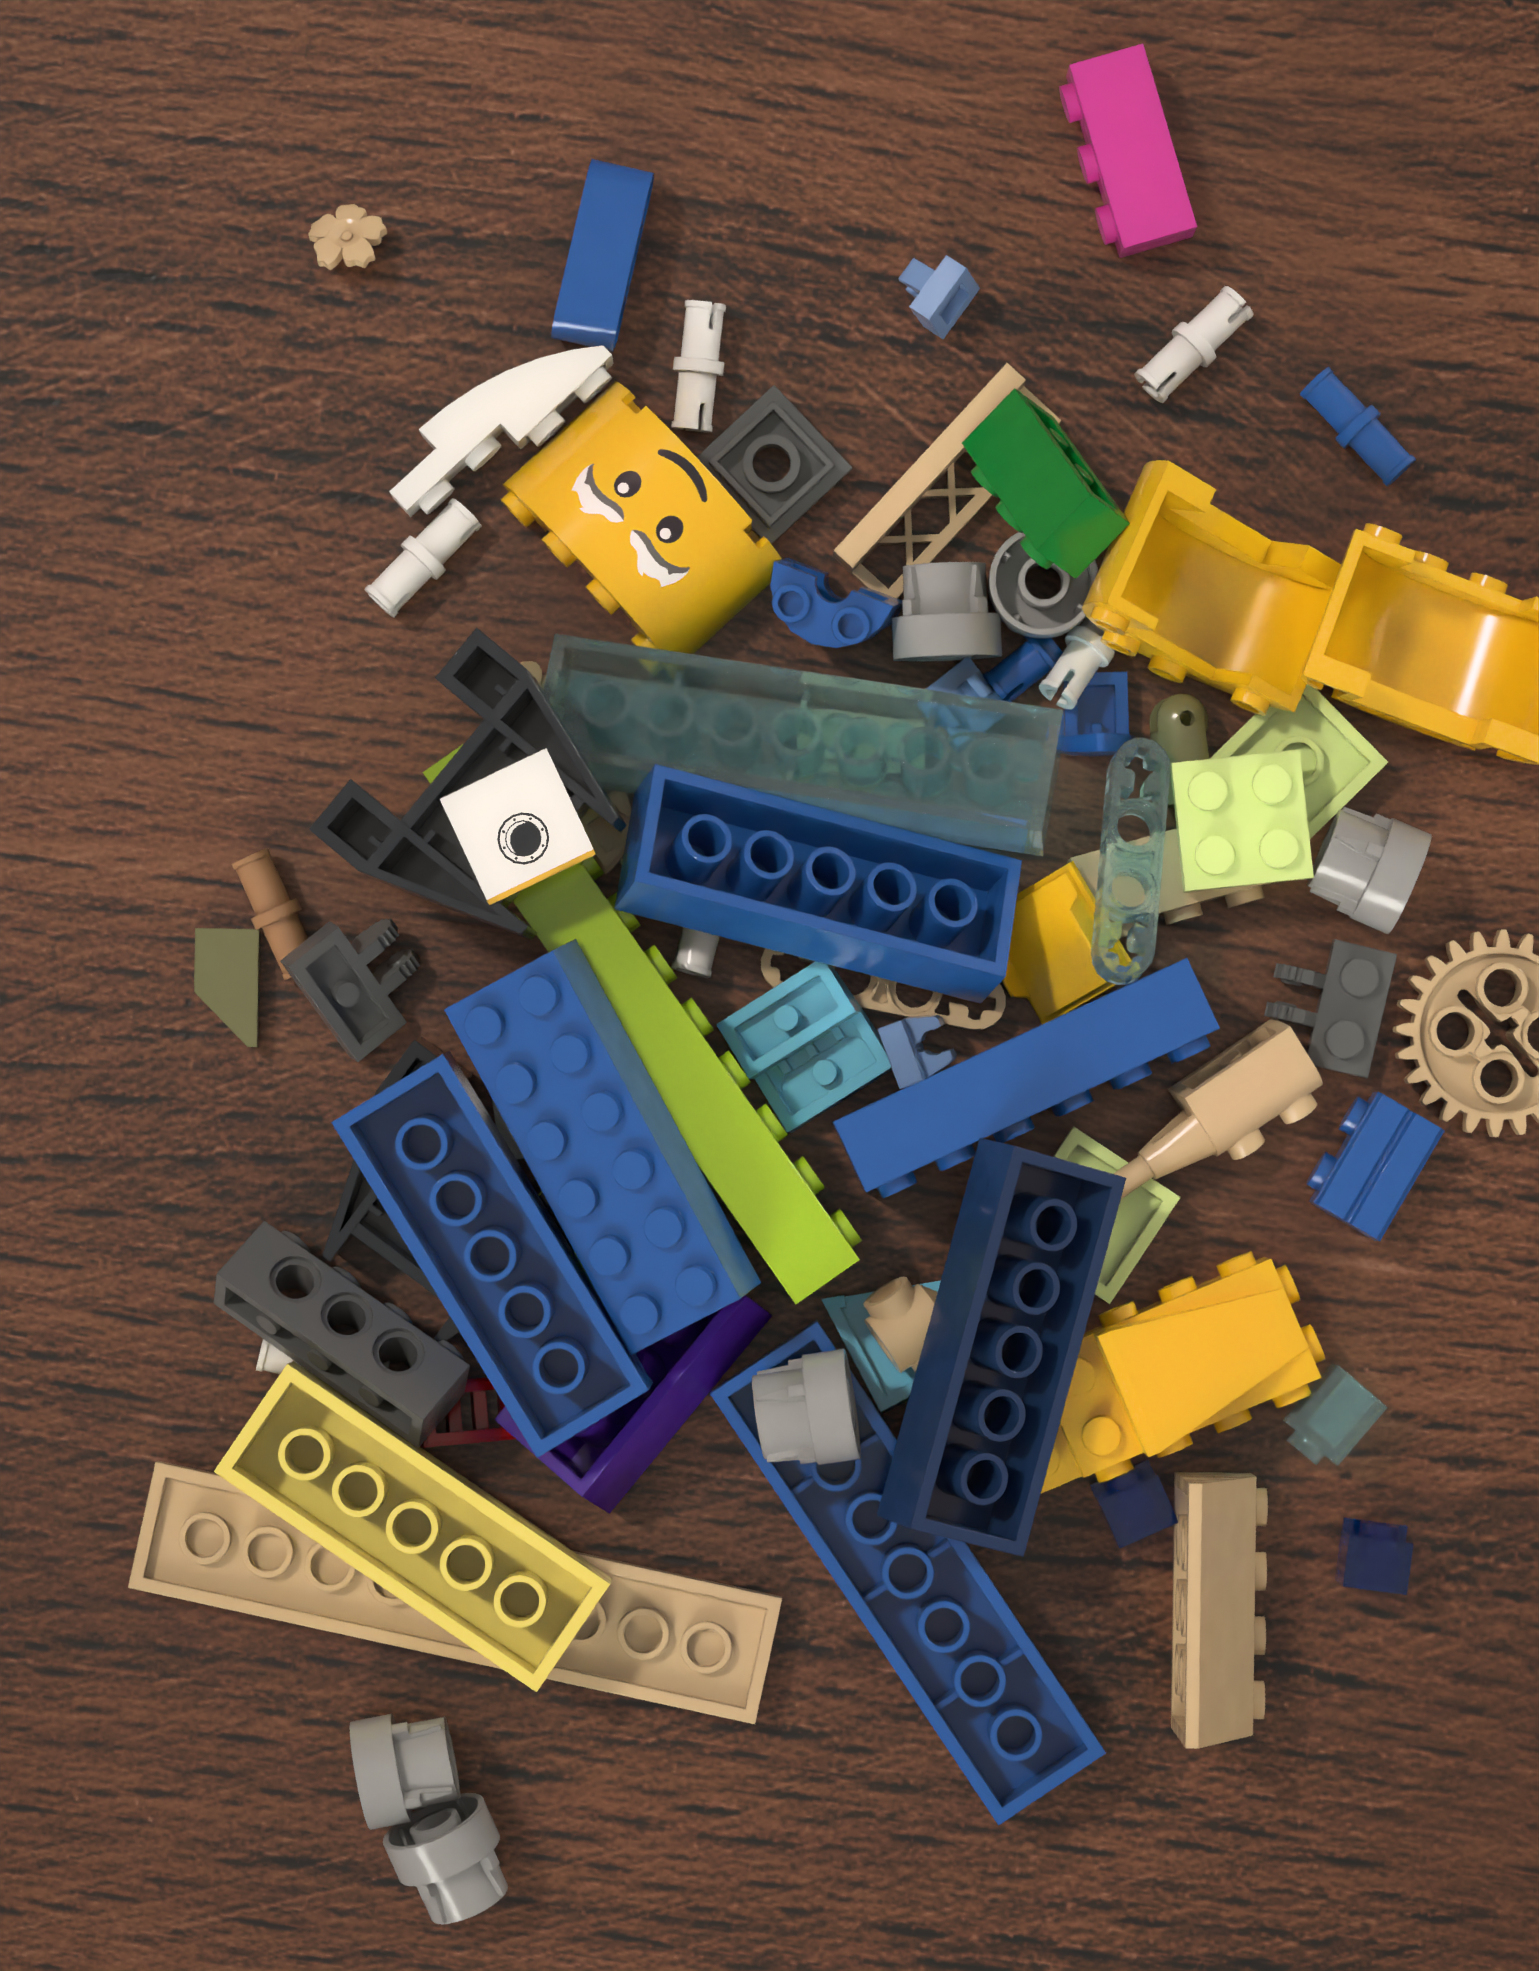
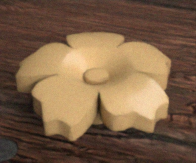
M350 204L339 206L336 210V218L331 214L323 215L311 225L308 235L310 241L316 242L314 249L320 267L325 266L332 270L343 259L347 267L357 265L366 268L369 262L376 259L372 246L381 243L382 237L387 234V229L380 217L367 216L364 208Z

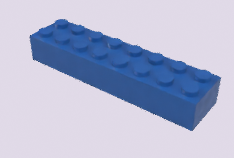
M816 1319L710 1391V1395L997 1824L1000 1825L1106 1754V1752L968 1544L910 1529L877 1516L897 1438L851 1370L859 1425L861 1459L818 1465L817 1462L800 1464V1460L767 1463V1459H764L756 1423L752 1376L757 1375L758 1371L788 1365V1360L800 1359L804 1354L837 1350Z

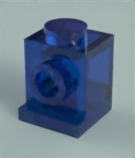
M1148 1459L1134 1464V1469L1118 1477L1101 1483L1096 1481L1089 1484L1112 1538L1119 1548L1179 1523L1159 1476L1153 1471Z
M1343 1517L1335 1581L1343 1587L1407 1595L1414 1545L1406 1539L1408 1526Z

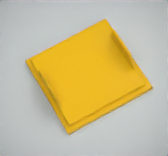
M1074 861L1017 894L1006 977L1002 982L1011 997L1027 998L1042 1024L1066 1014L1138 972Z

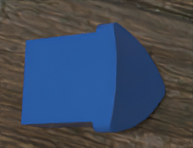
M1096 672L1078 698L1076 706L1071 710L1063 708L1064 737L1057 738L1058 752L1074 756H1109L1135 750V736L1129 735L1127 672ZM1068 681L1062 683L1063 691L1069 684Z

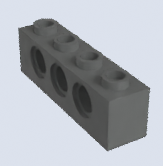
M263 1221L216 1274L213 1304L417 1448L421 1446L465 1393L470 1365L464 1361L461 1353L452 1344L445 1340L439 1342L433 1340L413 1326L411 1319L402 1309L394 1304H382L362 1290L359 1282L353 1275L340 1267H329L312 1255L307 1245L291 1232H280ZM293 1288L303 1291L307 1296L292 1299L280 1292ZM346 1324L354 1327L358 1332L352 1335H342L335 1332L331 1327ZM397 1360L408 1365L410 1369L401 1372L392 1371L386 1368L383 1363Z

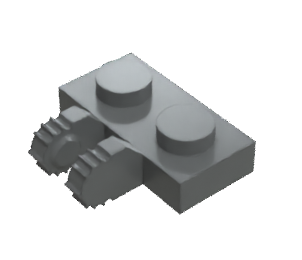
M391 918L375 922L367 930L356 936L352 944L341 929L329 921L280 961L348 1056L356 1062L362 1060L407 1023L388 997V994L406 981L407 977L412 976L417 971V968L421 966L419 964L420 958L413 948L397 951L388 960L377 966L373 974L366 966L381 954L386 947L391 946V943L396 941V938L399 936V929Z
M1334 939L1325 974L1276 963L1273 977L1280 979L1282 983L1298 987L1302 985L1321 989L1315 1013L1299 1009L1294 1004L1276 1001L1275 1003L1267 1002L1264 1016L1311 1028L1306 1052L1315 1067L1368 1078L1397 954Z

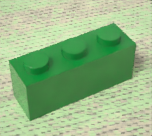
M1015 388L962 442L976 463V466L971 470L972 475L990 494L1001 499L995 506L996 510L1015 530L1025 534L1020 545L1036 563L1047 570L1055 564L1076 579L1130 524L1056 419Z

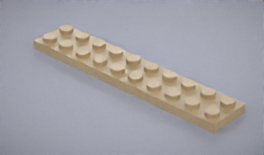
M163 1461L155 1462L128 1588L502 1669L216 1473ZM573 1551L609 1575L612 1581L546 1679L755 1724L782 1596Z

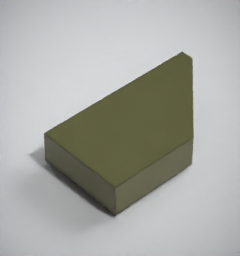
M195 928L194 992L247 1047H259L261 930Z

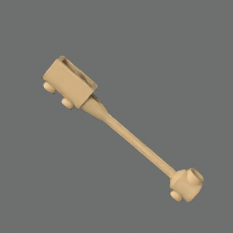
M1271 1018L1168 1089L1180 1107L1181 1112L1138 1152L1137 1158L1113 1173L1126 1178L1121 1199L1151 1178L1158 1179L1209 1156L1215 1155L1218 1157L1225 1151H1228L1233 1160L1244 1158L1256 1151L1265 1142V1138L1259 1128L1280 1115L1285 1124H1291L1304 1118L1316 1108L1317 1102L1311 1092L1322 1086L1323 1082L1317 1068L1291 1026ZM899 1277L884 1284L865 1300L864 1307L870 1316L864 1321L894 1367L900 1373L912 1367L916 1373L938 1292L920 1284L912 1286L907 1277Z

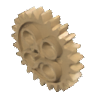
M1497 930L1492 947H1487L1485 939L1480 932H1474L1470 934V952L1467 953L1454 940L1447 942L1446 952L1449 962L1445 964L1432 955L1427 956L1424 961L1432 974L1430 979L1413 975L1407 980L1412 988L1419 993L1417 1000L1404 999L1397 1002L1399 1008L1412 1016L1411 1023L1394 1026L1393 1032L1410 1037L1411 1045L1396 1052L1395 1058L1401 1060L1414 1059L1416 1068L1409 1072L1403 1080L1406 1084L1421 1081L1427 1084L1428 1087L1418 1101L1421 1105L1430 1104L1437 1099L1444 1102L1439 1115L1440 1121L1448 1122L1458 1111L1464 1113L1462 1122L1463 1132L1472 1133L1480 1119L1486 1120L1489 1137H1499L1503 1121L1508 1119L1516 1135L1526 1133L1527 1115L1531 1114L1539 1124V1052L1532 1048L1527 1036L1529 1026L1535 1019L1539 1018V954L1532 953L1534 944L1532 934H1524L1516 948H1511L1507 930ZM1495 970L1504 971L1510 975L1515 984L1514 997L1504 1007L1491 1003L1484 992L1485 979ZM1460 990H1466L1472 996L1477 1006L1490 1021L1496 1023L1507 1020L1511 1027L1507 1030L1505 1036L1520 1053L1530 1059L1538 1068V1074L1535 1077H1530L1523 1070L1519 1061L1506 1046L1499 1044L1489 1047L1484 1040L1491 1032L1486 1024L1458 999L1457 995ZM1448 1013L1459 1015L1468 1025L1469 1034L1467 1041L1457 1050L1446 1048L1441 1044L1437 1036L1438 1023ZM1492 1060L1501 1061L1511 1072L1512 1081L1510 1088L1500 1097L1491 1096L1481 1085L1480 1076L1482 1069Z

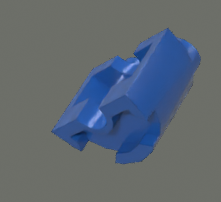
M790 558L774 561L770 585L773 595V610L777 617L784 621L793 633L811 644L839 648L866 641L892 624V618L897 617L903 608L902 600L865 586L861 587L859 591L851 590L847 598H840L833 593L829 586L828 572Z

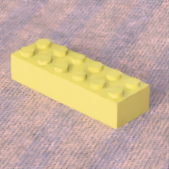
M295 1361L285 1366L214 1470L217 1475L535 1692L542 1686L612 1581L609 1575L421 1447H415Z

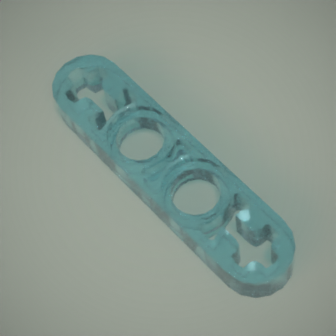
M1133 738L1124 742L1110 760L1107 769L1091 958L1097 974L1105 981L1116 985L1130 984L1138 980L1151 965L1156 948L1171 768L1170 759L1165 749L1156 741L1147 738ZM1134 757L1143 759V769L1153 771V773H1150L1142 783L1140 797L1128 799L1134 791L1135 773L1133 770L1124 767L1128 766ZM1125 815L1140 817L1146 822L1150 831L1148 843L1139 846L1126 843L1118 833V819ZM1119 876L1135 878L1144 889L1145 898L1143 904L1136 907L1122 905L1112 893L1113 880ZM1122 923H1134L1128 931L1127 950L1131 953H1136L1138 956L1133 957L1125 967L1119 965L1118 954L1108 952V949L1113 948L1120 939Z

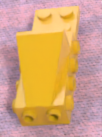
M1249 1251L1216 1265L1220 1276L1196 1285L1193 1276H1190L1157 1290L1161 1301L1137 1310L1134 1301H1130L1098 1315L1102 1325L1085 1332L1041 1494L1077 1478H1085L1094 1473L1099 1483L1108 1481L1134 1469L1130 1458L1144 1453L1148 1457L1156 1454L1158 1458L1170 1455L1192 1445L1193 1441L1189 1433L1213 1424L1216 1432L1220 1433L1251 1420L1252 1416L1248 1408L1272 1399L1275 1407L1280 1408L1309 1396L1311 1391L1308 1383L1321 1378L1316 1363L1325 1360V1355L1311 1324L1300 1328L1291 1307L1292 1303L1300 1301V1296L1287 1266L1283 1265L1275 1269L1271 1258L1263 1257L1255 1260L1252 1251Z

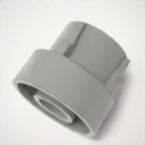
M1017 532L1003 543L991 564L988 575V594L992 607L1000 615L1006 627L1015 633L1042 639L1063 635L1075 628L1086 617L1082 607L1098 572L1097 564L1094 560L1076 579L1053 564L1051 568L1058 573L1061 579L1060 592L1050 599H1038L1027 590L1025 575L1031 568L1039 566V564L1020 545L1025 534Z
M939 562L903 566V616L892 618L894 661H955L965 658L973 660L1002 656L1001 618L998 613L988 612L986 563Z
M1343 807L1336 814L1313 864L1314 878L1308 879L1307 886L1311 887V893L1338 905L1337 911L1349 915V918L1389 934L1397 923L1424 864L1432 835L1394 818L1388 819L1377 813L1374 817Z
M845 1349L804 1354L800 1359L788 1360V1365L758 1371L757 1375L752 1376L758 1435L764 1459H767V1463L800 1460V1464L817 1462L818 1465L861 1459L855 1396Z
M387 1714L350 1722V1743L355 1777L363 1814L369 1830L412 1822V1810L460 1800L456 1758L446 1717L409 1724L407 1722L396 1724L393 1714Z
M462 1793L460 1794V1800L417 1809L412 1812V1822L392 1826L383 1838V1845L399 1881L403 1885L417 1887L432 1922L436 1924H450L473 1917L498 1902L508 1890V1884L494 1851L499 1843L500 1834L484 1798L479 1794Z

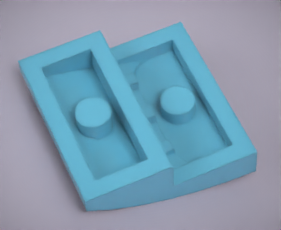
M815 961L716 1024L748 1078L756 1080L787 1133H793L892 1070L879 1033L832 965Z

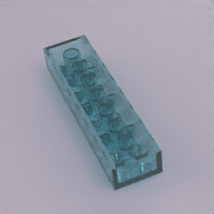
M554 635L543 691L604 789L634 794L654 764L954 843L1043 856L1064 740V713L1061 709L568 635Z

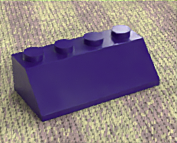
M746 1294L726 1307L636 1352L635 1354L653 1381L650 1389L541 1455L538 1459L581 1497L610 1514L772 1315ZM504 1407L494 1420L534 1454L507 1408Z

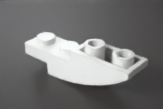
M604 346L568 350L522 364L476 386L442 409L419 429L422 437L434 450L389 491L391 496L410 517L420 508L428 515L438 508L455 490L449 481L468 465L473 471H476L495 455L501 447L496 438L503 431L520 449L531 440L539 447L562 427L565 420L560 413L577 397L583 403H587L610 382L612 377L606 370L614 364L612 354Z

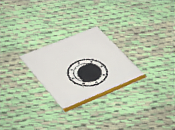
M547 748L440 799L489 905L596 855Z

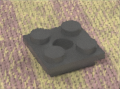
M775 385L697 456L700 462L753 520L752 530L760 538L763 536L767 538L771 544L777 541L853 469ZM767 448H776L783 451L790 460L791 466L788 474L776 482L762 480L753 469V461L756 455Z

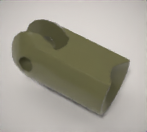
M1179 693L1169 696L1155 705L1150 714V739L1159 808H1174L1170 773L1171 763L1209 759L1206 737L1208 714L1199 699L1190 694Z

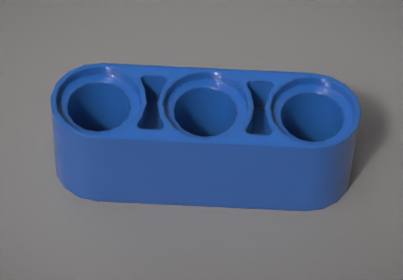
M591 159L556 305L551 338L588 347L604 346L608 351L614 352L648 211L654 173Z

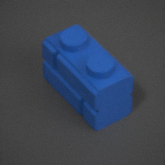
M1372 1092L1368 1101L1360 1097H1356L1338 1128L1346 1133L1347 1137L1335 1157L1324 1152L1311 1172L1306 1185L1315 1189L1309 1200L1311 1204L1374 1241H1381L1445 1130L1380 1092Z

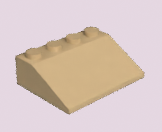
M1174 1472L1171 1728L1185 1748L1199 1749L1253 1736V1719H1264L1265 1684L1264 1681L1254 1680V1655H1265L1266 1621L1265 1616H1255V1591L1266 1590L1267 1558L1266 1552H1255L1256 1526L1267 1525L1268 1496L1267 1488H1256V1476L1252 1473Z

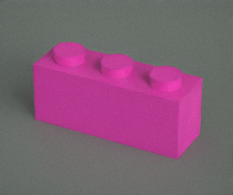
M1144 44L1070 64L1066 75L1068 84L1059 86V92L1068 122L1079 121L1086 145L1077 147V153L1086 183L1090 184L1097 181L1104 205L1095 208V215L1104 244L1107 245L1115 242L1119 258L1193 237L1197 224Z

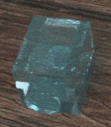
M1332 1363L1321 1375V1378L1310 1388L1311 1394L1301 1399L1283 1420L1294 1430V1433L1287 1441L1315 1465L1325 1457L1331 1463L1338 1466L1388 1408L1343 1368Z

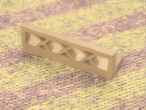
M1006 363L834 549L833 558L865 587L898 599L904 593L903 574L888 589L861 563L878 545L905 544L906 565L931 563L990 500L993 495L984 487L955 488L954 463L964 452H967L962 442L1014 388L1052 415L1058 424L1061 423V419L1024 386L1026 379ZM947 471L948 489H931ZM956 497H973L956 515ZM948 498L949 524L940 534L912 535L911 509L921 499ZM904 518L905 535L887 536ZM930 543L913 562L912 544Z

